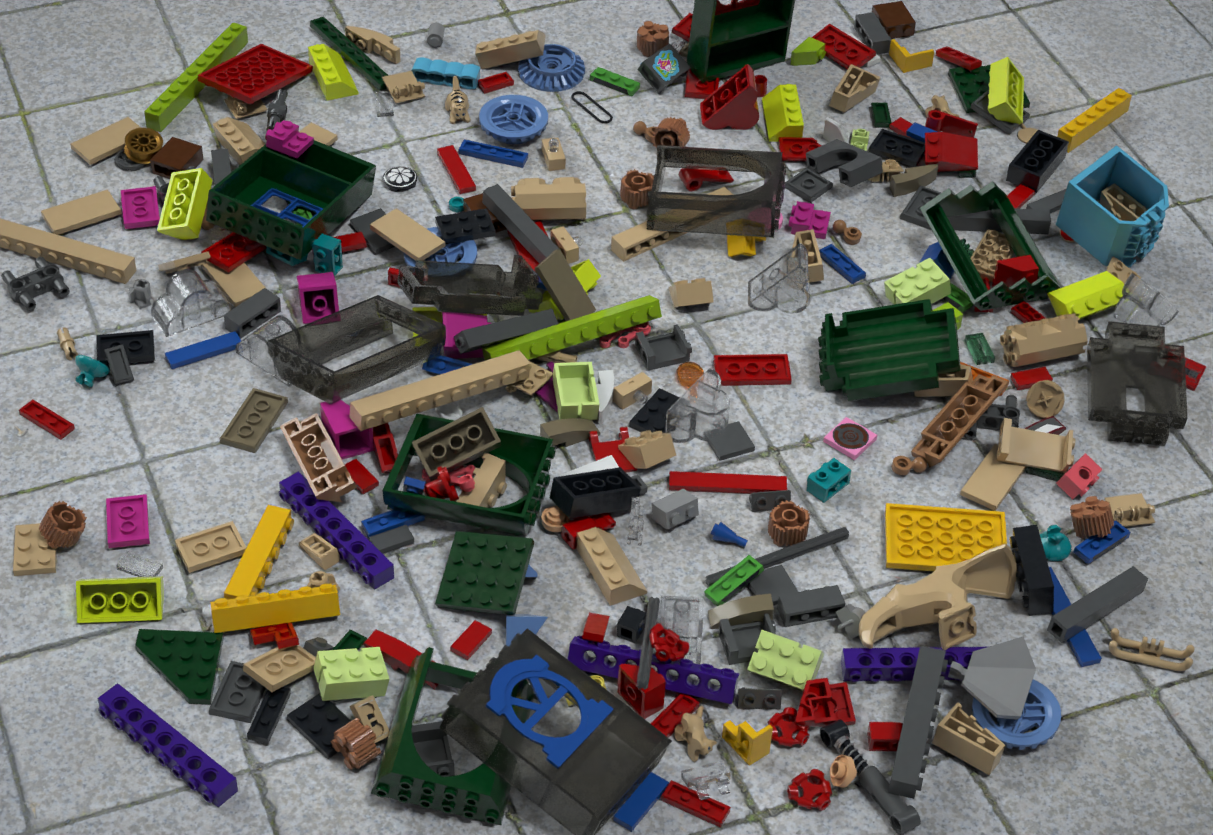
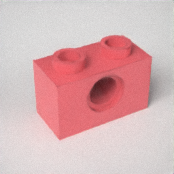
M1085 453L1056 484L1071 499H1074L1078 494L1082 497L1090 489L1087 485L1090 484L1092 486L1099 479L1097 475L1101 472L1102 468Z

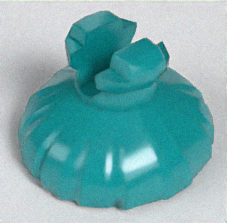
M77 355L75 358L76 365L81 371L80 375L76 377V382L81 385L84 383L86 386L92 387L95 377H104L110 371L105 364L91 357Z
M1057 525L1049 526L1047 531L1040 534L1048 561H1062L1069 557L1072 550L1071 542L1065 534L1060 533L1062 529Z

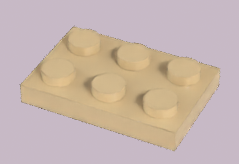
M233 521L175 540L176 547L189 573L242 556L246 550V546Z
M40 523L15 525L14 576L56 573L57 548L54 549L48 546L47 539H44V536L41 535L42 532L39 530Z
M299 645L282 649L276 647L244 663L243 671L269 691L274 692L314 671L316 657Z

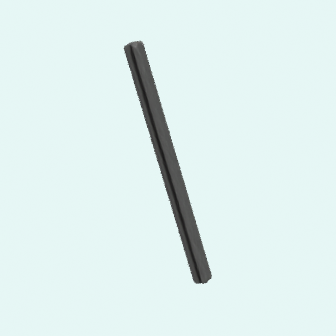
M842 527L755 558V560L762 564L763 568L846 539L849 537V531L846 527ZM733 567L707 575L705 581L708 587L713 585Z
M650 597L648 601L636 685L637 688H643L644 690L648 688L653 655L649 634L651 628L657 624L660 603L658 597Z

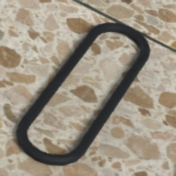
M577 91L571 95L572 99L601 123L612 121L613 116L586 93ZM574 95H585L609 115L610 119L607 121L600 120L577 101Z

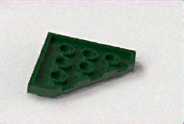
M139 629L135 644L136 651L143 655L149 664L158 673H161L176 691L178 690L184 696V699L189 704L211 705L224 640L223 633Z

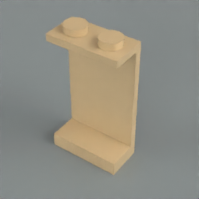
M1004 418L999 431L997 461L1066 473L1068 468L1073 466L1074 455H1071L1076 441L1073 438V430H1069L1066 436L1011 427L1012 419Z

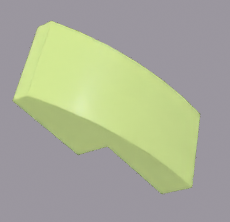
M853 129L851 145L867 151L870 132L865 129Z

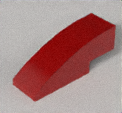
M385 423L373 427L374 453L382 473L391 472L398 457L393 434L390 431L389 424Z

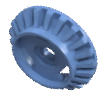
M557 44L544 45L542 56L519 61L518 73L521 80L534 89L559 92L578 85L584 78L585 66L581 57L575 55V52L569 48Z
M504 95L496 97L483 105L479 113V123L487 135L502 143L522 144L534 139L535 136L541 135V131H545L548 125V112L544 105L531 97Z
M437 227L427 228V230L441 238ZM474 240L445 244L444 248L420 263L405 253L404 261L407 267L413 270V273L424 275V278L428 280L449 281L464 275L465 271L472 269V265L476 263L477 246ZM458 257L462 258L457 264H455Z
M1034 679L1032 680L1022 715L1017 720L996 718V724L990 717L988 709L975 697L973 698L972 711L977 724L983 729L987 728L1007 748L1012 749V747L1019 748V750H1025L1026 747L1034 749L1039 744H1046L1058 731L1061 721L1059 702L1046 686ZM1034 726L1038 728L1032 732L1024 733L1025 731L1033 728Z

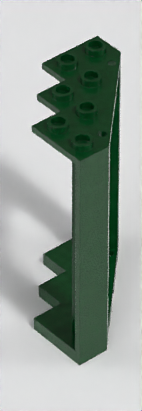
M993 181L979 191L972 185H969L958 194H955L948 188L920 208L971 302L980 311L1016 305L1023 301L1027 303L1049 298L1047 293L1061 288L1008 196ZM990 210L1017 257L1031 255L1039 268L1037 280L1031 284L1024 277L1011 287H1008L1001 281L988 290L947 217Z

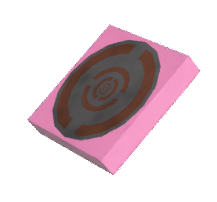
M845 417L824 437L823 442L855 460L877 440V434Z

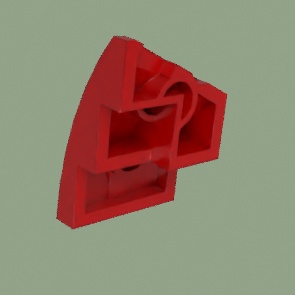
M828 678L806 681L795 725L824 727L839 719L845 722L846 725L855 724L856 719L847 682L829 684Z

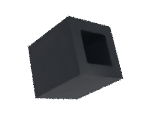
M627 606L617 623V637L636 644L645 628L647 613Z

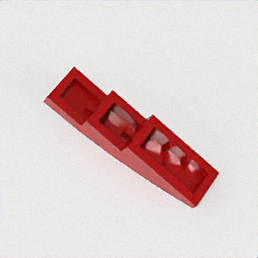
M377 629L363 644L366 648L380 647L384 662L394 670L400 668L407 674L414 658L422 654L408 644ZM430 681L425 682L434 690L439 685Z

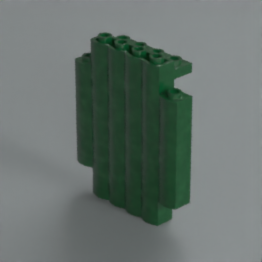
M930 299L844 312L842 313L843 320L839 321L840 326H835L832 313L825 314V322H822L821 336L818 337L819 347H822V349H819V358L822 360V362H819L820 373H822V375H819L820 384L825 387V391L843 389V395L848 397V401L939 388L938 374L961 371L954 308L933 311Z

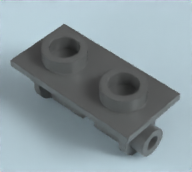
M791 490L757 492L749 495L752 512L772 510L777 505H780L781 501L785 502L787 500L790 502Z
M739 688L738 708L781 709L782 689Z

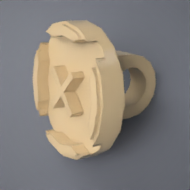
M1042 380L1033 384L1028 390L1026 401L1029 410L1034 415L1048 418L1057 415L1064 406L1065 396L1058 384L1053 381Z

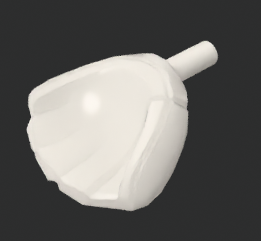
M453 402L435 407L437 415L444 419L455 421L461 418L463 414L462 410Z

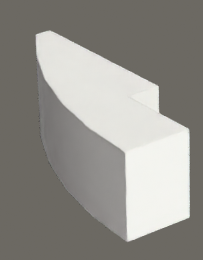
M613 370L598 371V384H596L600 404L598 425L604 423L611 410L614 388Z

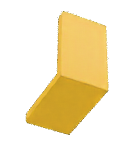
M892 39L889 56L902 72L906 73L932 67L934 50L930 49L910 54L904 46L901 47L895 39Z
M745 218L726 222L728 256L733 257L741 254L747 256L756 255L755 241H766L765 224Z
M729 720L723 724L722 738L750 766L770 753L773 727L768 725L756 732L746 721L735 726Z

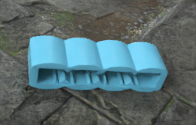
M424 57L416 58L412 68L417 82H429L435 85L445 84L453 87V77L457 76L459 86L465 89H476L478 80L481 77L480 67L477 65H463L459 62L448 63L444 60L432 61Z

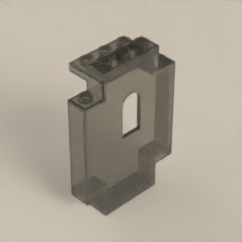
M514 255L511 272H504L499 265L416 260L415 267L400 266L397 283L412 304L434 305L438 312L523 316L526 309L539 310V305L543 300L542 292L536 287L539 284V276L521 255ZM469 293H474V294H493V295H498V296H491V295H471V294H469Z
M1108 322L1105 339L1090 337L1087 346L1088 420L1107 422L1108 441L1165 446L1169 437V428L1184 429L1188 419L1184 346L1165 344V327ZM1126 388L1144 389L1145 412L1127 410Z

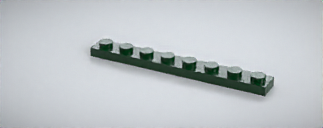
M324 16L310 21V27L380 91L387 89L382 77L388 76V74Z

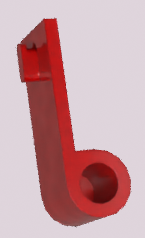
M938 110L929 111L925 127L937 132L942 131L972 138L975 137L978 126L977 123Z
M688 165L681 168L678 174L686 189L691 192L698 190L703 181L729 183L734 181L728 172L729 170L724 167Z

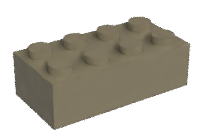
M481 407L413 441L412 445L430 481H433L440 475L437 467H446L448 472H451L483 456L485 452L489 453L501 447V440L484 408Z

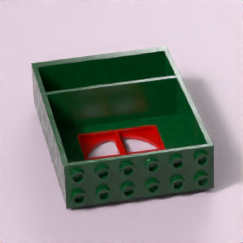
M695 0L687 54V63L691 67L690 70L702 83H705V81L716 80V78L720 79L735 75L747 64L754 70L784 62L795 0H742L739 2L738 0H731V3L728 5L720 3L719 0Z

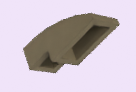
M938 164L905 168L904 173L891 175L889 189L894 197L906 195L917 191L920 185L925 187L932 183L937 177Z
M569 418L540 424V436L553 439V446L563 443L565 447L588 440L590 431H597L598 436L600 435V431L593 421L588 419Z
M771 594L740 598L708 610L710 629H719L720 620L727 618L730 626L752 623V621H763L764 614L767 613L770 619L773 620L774 607Z

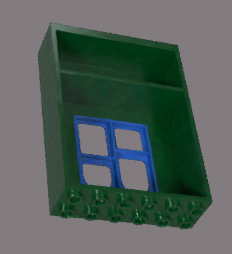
M315 140L298 158L266 147L265 144L209 190L206 221L301 260L312 250L314 240L318 239L321 234H330L372 195L376 165ZM272 196H277L291 202L280 213L261 206ZM301 206L316 212V214L308 220L291 212L296 207ZM284 219H289V220H291V221H294V222H296V223H299V224L302 225V227L299 226V225H297V224H294V223H292V222H289V221H287V220H284Z

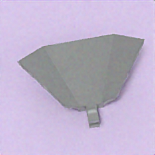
M1019 637L973 651L968 669L952 661L948 677L963 680L961 686L996 718L1017 720L1021 717L1036 667L1024 637Z

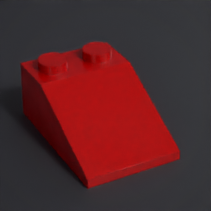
M946 132L925 133V164H938L937 172L978 170V139Z

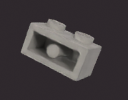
M681 489L652 503L653 520L665 529L673 528L699 515L698 498L685 489Z

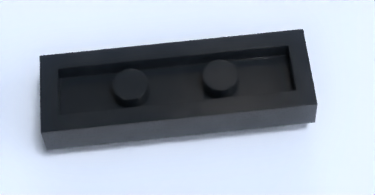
M281 687L274 692L267 690L247 733L248 740L269 744L290 698L291 689Z

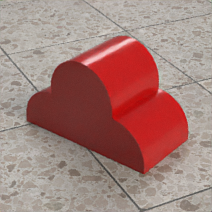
M748 64L700 103L703 126L712 130L723 129L727 126L736 130H747L756 125L759 120L757 89L754 71Z

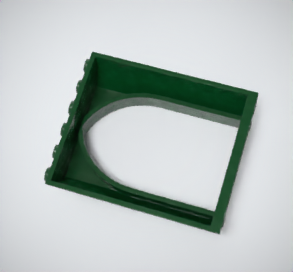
M416 414L382 490L384 504L388 505L387 510H396L413 515L417 514L429 518L527 536L530 527L535 525V513L540 511V499L545 497V486H549L551 459H554L556 448L553 447V439L494 428L501 440V447L488 454L505 460V475L516 481L525 490L527 495L505 506L495 508L481 507L398 491L412 456H417L412 442L454 421ZM482 456L465 465H474V467L480 468L483 463Z
M428 647L423 654L417 655L410 665L371 794L381 798L395 799L402 803L419 805L423 808L440 810L447 814L452 813L464 816L468 819L485 821L488 824L502 825L524 736L505 719L495 750L480 766L467 773L449 777H442L430 769L420 758L412 739V726L425 682L430 681L490 696V685L494 676L432 662L434 648ZM527 679L516 684L511 692V696L533 702V689ZM512 705L516 716L522 723H525L529 719L531 710Z

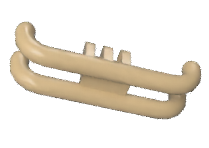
M1117 628L1111 630L1112 641L1109 643V651L1117 658L1173 671H1186L1193 664V659L1189 657L1195 650L1193 645H1188L1185 650H1175L1164 647L1165 641L1160 640L1159 644L1155 645L1156 639L1152 638L1151 642L1147 643L1148 637L1143 636L1142 642L1120 637ZM1117 645L1137 649L1139 654L1119 650ZM1160 656L1186 659L1183 663H1175L1162 660Z

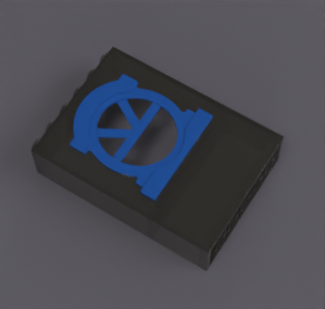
M527 628L522 634L517 633L512 639L511 645H505L497 658H491L486 665V669L484 671L480 669L474 676V681L471 683L467 682L460 690L458 696L454 694L447 703L449 707L441 716L443 721L439 728L572 834L596 835L633 794L648 774L658 766L672 740ZM539 678L556 690L549 698H547ZM528 679L540 704L512 697L511 692L515 685L522 680ZM563 696L580 709L581 720L579 727L568 736L548 737L531 730ZM512 705L536 712L525 723H522L516 716Z

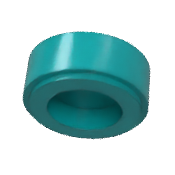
M451 198L449 200V209L456 213L463 212L464 198Z

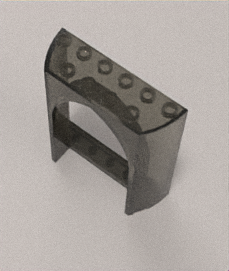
M657 145V165L652 190L648 191L647 230L774 238L775 231L779 229V220L777 219H780L781 209L778 208L782 207V186L785 185L786 176L783 152ZM666 167L754 172L767 181L755 190L736 195L661 192Z
M377 295L268 340V354L273 359L281 379L332 404L441 356V348L445 345L446 325ZM392 322L419 334L339 370L333 371L323 366L324 363L393 334Z

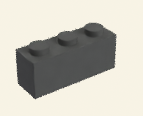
M874 12L856 15L854 29L862 42L876 51L877 55L889 53L891 37L888 36Z
M266 288L255 293L252 297L224 315L225 329L230 332L236 331L239 338H243L281 312L280 297Z
M838 585L779 595L777 610L784 627L839 618L836 611L844 608L846 603Z

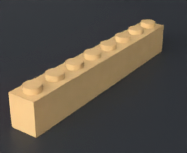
M725 187L717 189L612 236L611 251L623 262L735 212L737 197Z

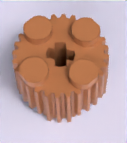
M646 21L637 30L636 47L639 51L641 50L643 56L650 57L669 44L667 25L653 24L652 21Z
M672 117L664 118L655 129L651 138L652 143H654L653 146L659 147V150L661 149V152L664 151L667 157L672 155L674 157L676 154H679L690 139V131H688L689 128H687L686 121L682 118L675 119V117L673 119Z
M634 169L633 171L630 170V172L627 171V174L621 179L620 196L630 209L653 204L656 185L654 175L652 173H647V175L646 173L643 174V172L639 173L638 170Z
M1089 496L1085 499V502L1071 505L1070 513L1077 537L1084 539L1087 538V535L1095 536L1096 534L1098 537H1104L1111 533L1110 528L1114 526L1110 502L1100 501L1096 496Z
M787 500L785 502L781 501L780 505L774 507L770 512L768 533L771 539H773V543L777 546H783L784 544L791 546L792 544L805 541L810 520L809 511L803 509V507L800 508L799 505L796 506L792 500L790 502Z
M64 501L55 502L47 510L39 525V530L42 532L41 535L44 536V539H47L48 546L54 549L61 546L69 548V546L72 547L77 543L86 527L85 520L87 517H85V513H82L83 510H75L74 507L67 506V503Z
M357 717L335 731V739L331 741L333 748L337 752L340 751L342 756L345 757L344 763L350 770L361 768L382 753L380 748H376L374 740L377 739L376 734L373 733L370 726H363L359 723L360 719Z

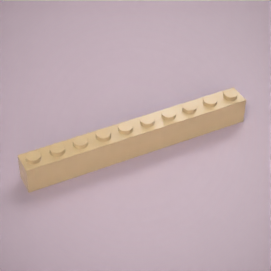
M0 218L1 248L35 258L43 257L48 262L123 284H127L137 271L135 257Z
M520 350L352 401L350 402V418L360 431L528 379L531 363Z

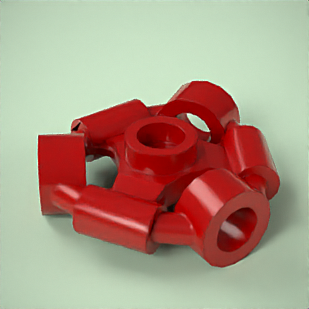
M661 623L651 628L649 639L651 647L656 650L655 656L658 660L667 661L670 659L671 661H677L687 655L689 643L680 640L679 635L669 628L666 630Z
M792 707L785 708L781 713H775L768 720V725L773 727L771 741L774 740L779 742V745L789 747L796 744L800 746L806 744L810 736L808 734L809 726L795 725L797 710ZM776 727L780 730L782 736L778 737ZM797 731H799V733L796 735L795 739H793V738H792L793 735H794Z
M812 769L806 774L802 772L792 779L791 785L787 786L789 800L796 801L799 806L810 810L811 808H818L820 811H823L831 803L830 796H832L830 782L825 780L824 773L818 769ZM798 787L802 789V797H799Z

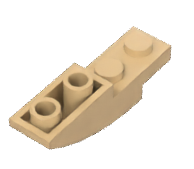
M345 27V36L359 49L368 54L374 51L394 64L401 62L400 48L393 45V39L389 36L366 28Z

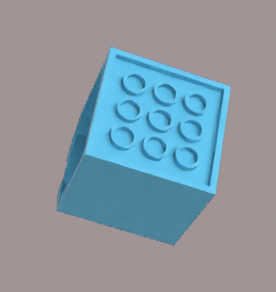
M1116 145L1068 182L1056 226L1104 266H1108L1111 258L1114 256L1127 267H1131L1136 263L1134 257L1138 256L1141 259L1146 257L1160 237L1159 232L1164 226L1165 210L1169 208L1167 185ZM1115 183L1148 210L1135 221H1121L1098 203L1097 200L1101 197V191Z

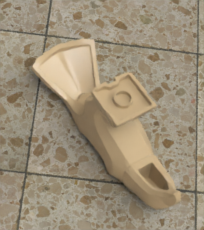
M1006 544L989 549L970 560L957 564L936 566V570L932 574L916 583L909 585L896 584L885 597H882L871 609L862 615L859 623V636L862 644L872 649L874 642L903 628L939 623V635L943 651L975 637L977 633V624L973 620L976 616L975 607L968 603L967 594L973 593L1010 599L1014 592L1017 573L1012 550Z

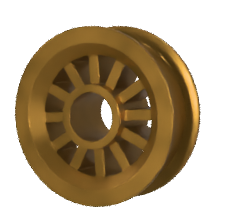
M136 128L126 134L124 151L131 161L140 164H150L151 158L163 146V138L157 131L150 128Z

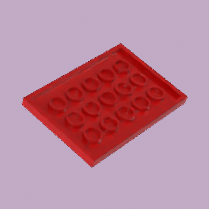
M259 44L199 74L198 81L206 86L217 89L219 92H224L233 98L240 99L247 104H252L313 72V65L264 44Z

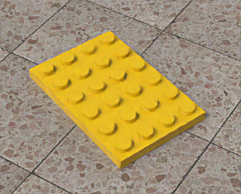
M886 503V568L935 571L936 566L957 564L970 560L994 547L1003 544L1007 545L1005 512Z

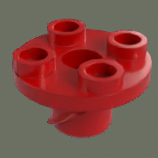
M437 467L440 475L436 480L425 484L426 495L434 498L446 497L450 498V501L456 502V500H459L454 485L450 486L448 483L452 480L447 468Z

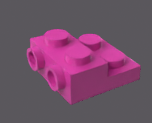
M285 120L281 123L276 122L274 129H268L265 135V139H267L266 147L294 158H298L314 142V137L308 136L306 133H300L298 125Z
M797 201V204L792 206V216L789 219V227H792L791 234L795 235L796 232L814 229L816 238L826 239L831 212L815 210L814 204Z

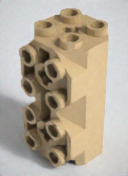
M576 177L555 178L552 184H546L542 178L520 179L517 185L511 186V196H514L512 199L533 221L586 219L585 183L582 184L580 179Z
M1075 313L1007 326L1004 335L1000 336V343L1004 349L1005 364H1010L1011 367H1018L1085 353L1086 349H1083V346L1087 345L1088 342L1085 326L1083 323H1078L1077 320H1080V318L1076 317Z

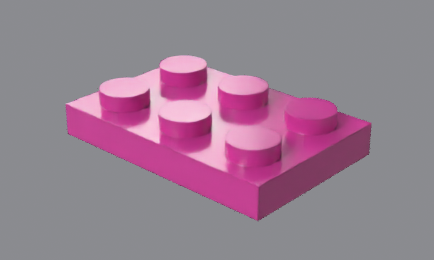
M156 186L120 190L125 229L158 226L160 217Z
M147 494L106 498L108 547L117 548L150 544Z

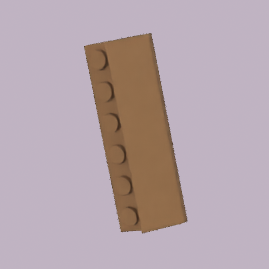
M980 374L972 383L966 382L921 432L922 439L912 449V456L924 458L929 468L940 463L1009 385V382L994 375L991 378H987Z
M317 413L301 422L296 417L280 426L317 499L342 502L341 496L357 488Z

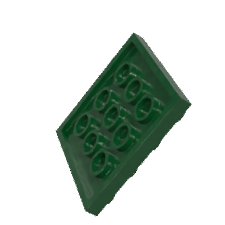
M990 65L981 66L973 70L960 67L949 69L948 75L966 113H975L976 111L970 108L971 104L989 90ZM1024 91L1023 108H1029L1030 102Z
M456 531L436 598V606L515 616L535 543L533 538Z

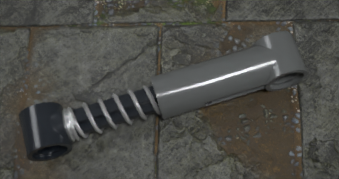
M839 719L820 728L821 739L828 748L834 747L842 755L852 757L860 783L889 817L890 824L897 834L901 835L921 824L917 810L913 806L907 805L899 795L888 793L890 783L875 766L868 765L867 759L864 760L862 758L863 754L858 753L859 749H855L854 743H850V733L845 722Z

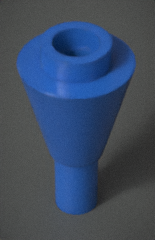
M721 521L719 525L715 523L711 531V535H713L712 540L736 543L744 548L748 540L737 536L735 532Z

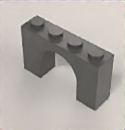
M838 139L806 153L807 168L817 173L830 167L844 164L839 166L840 183L849 187H853L883 173L880 156Z

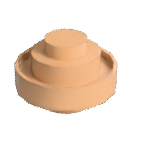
M558 506L546 508L541 516L542 526L551 532H561L562 525L571 521Z
M842 754L837 756L830 767L832 784L845 788L855 779L857 770L852 757Z

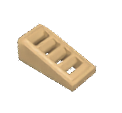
M316 533L299 542V546L324 570L340 561L337 548Z

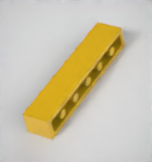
M1118 88L1061 127L1057 137L1069 141L1067 152H1071L1129 110L1132 95Z
M272 505L267 506L224 591V598L228 600L235 599L241 595H247L248 597L257 596L259 590L264 588L265 578L272 571L273 561L278 559L280 547L285 544L287 533L293 528L294 519L291 517L290 509Z
M322 584L320 587L314 588L305 586L293 591L284 589L278 591V593L271 594L262 592L257 594V596L250 597L241 595L235 599L228 600L226 598H219L214 602H210L214 633L340 615L336 584Z

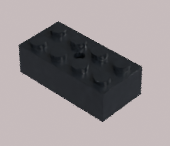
M1037 130L1009 164L1006 181L1014 185L1022 184L1037 193L1065 159L1069 141Z
M621 467L554 477L549 498L569 519H576L578 517L637 508L641 487Z
M1030 525L1013 528L1010 546L1017 566L1016 577H1019L1018 590L1023 592L1024 595L1022 596L1023 608H1027L1029 616L1053 613L1054 584L1038 526Z

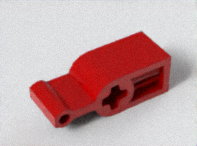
M608 513L579 517L562 525L561 538L574 550L577 548L578 532L594 527L605 531L615 527L616 521Z
M869 722L867 732L869 751H897L903 723Z

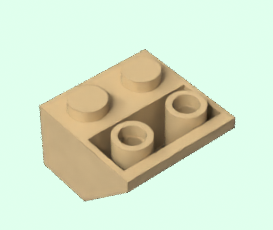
M705 278L691 280V283H688V280L673 282V286L669 287L674 307L714 302L711 281H706Z
M651 430L640 433L639 437L627 438L625 443L618 445L619 450L635 468L647 469L676 456L671 434L662 433V431L653 433Z

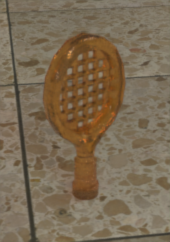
M684 362L677 368L676 377L682 386L690 390V402L696 404L699 401L696 388L704 381V371L700 365L694 362Z

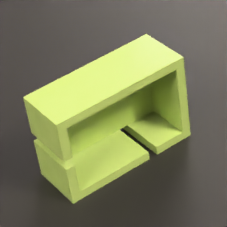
M931 258L916 265V268L911 267L884 282L885 295L893 305L930 299L931 304L951 294L950 279Z
M592 362L554 363L552 379L559 420L579 417L580 419L598 420L600 404Z
M761 630L755 647L758 653L753 652L747 670L753 674L804 692L806 681L816 679L824 653L821 650L804 644L802 647L796 641Z
M380 647L361 648L359 652L357 648L317 651L314 672L317 683H319L322 701L366 698L372 695L374 697L385 696L389 676Z

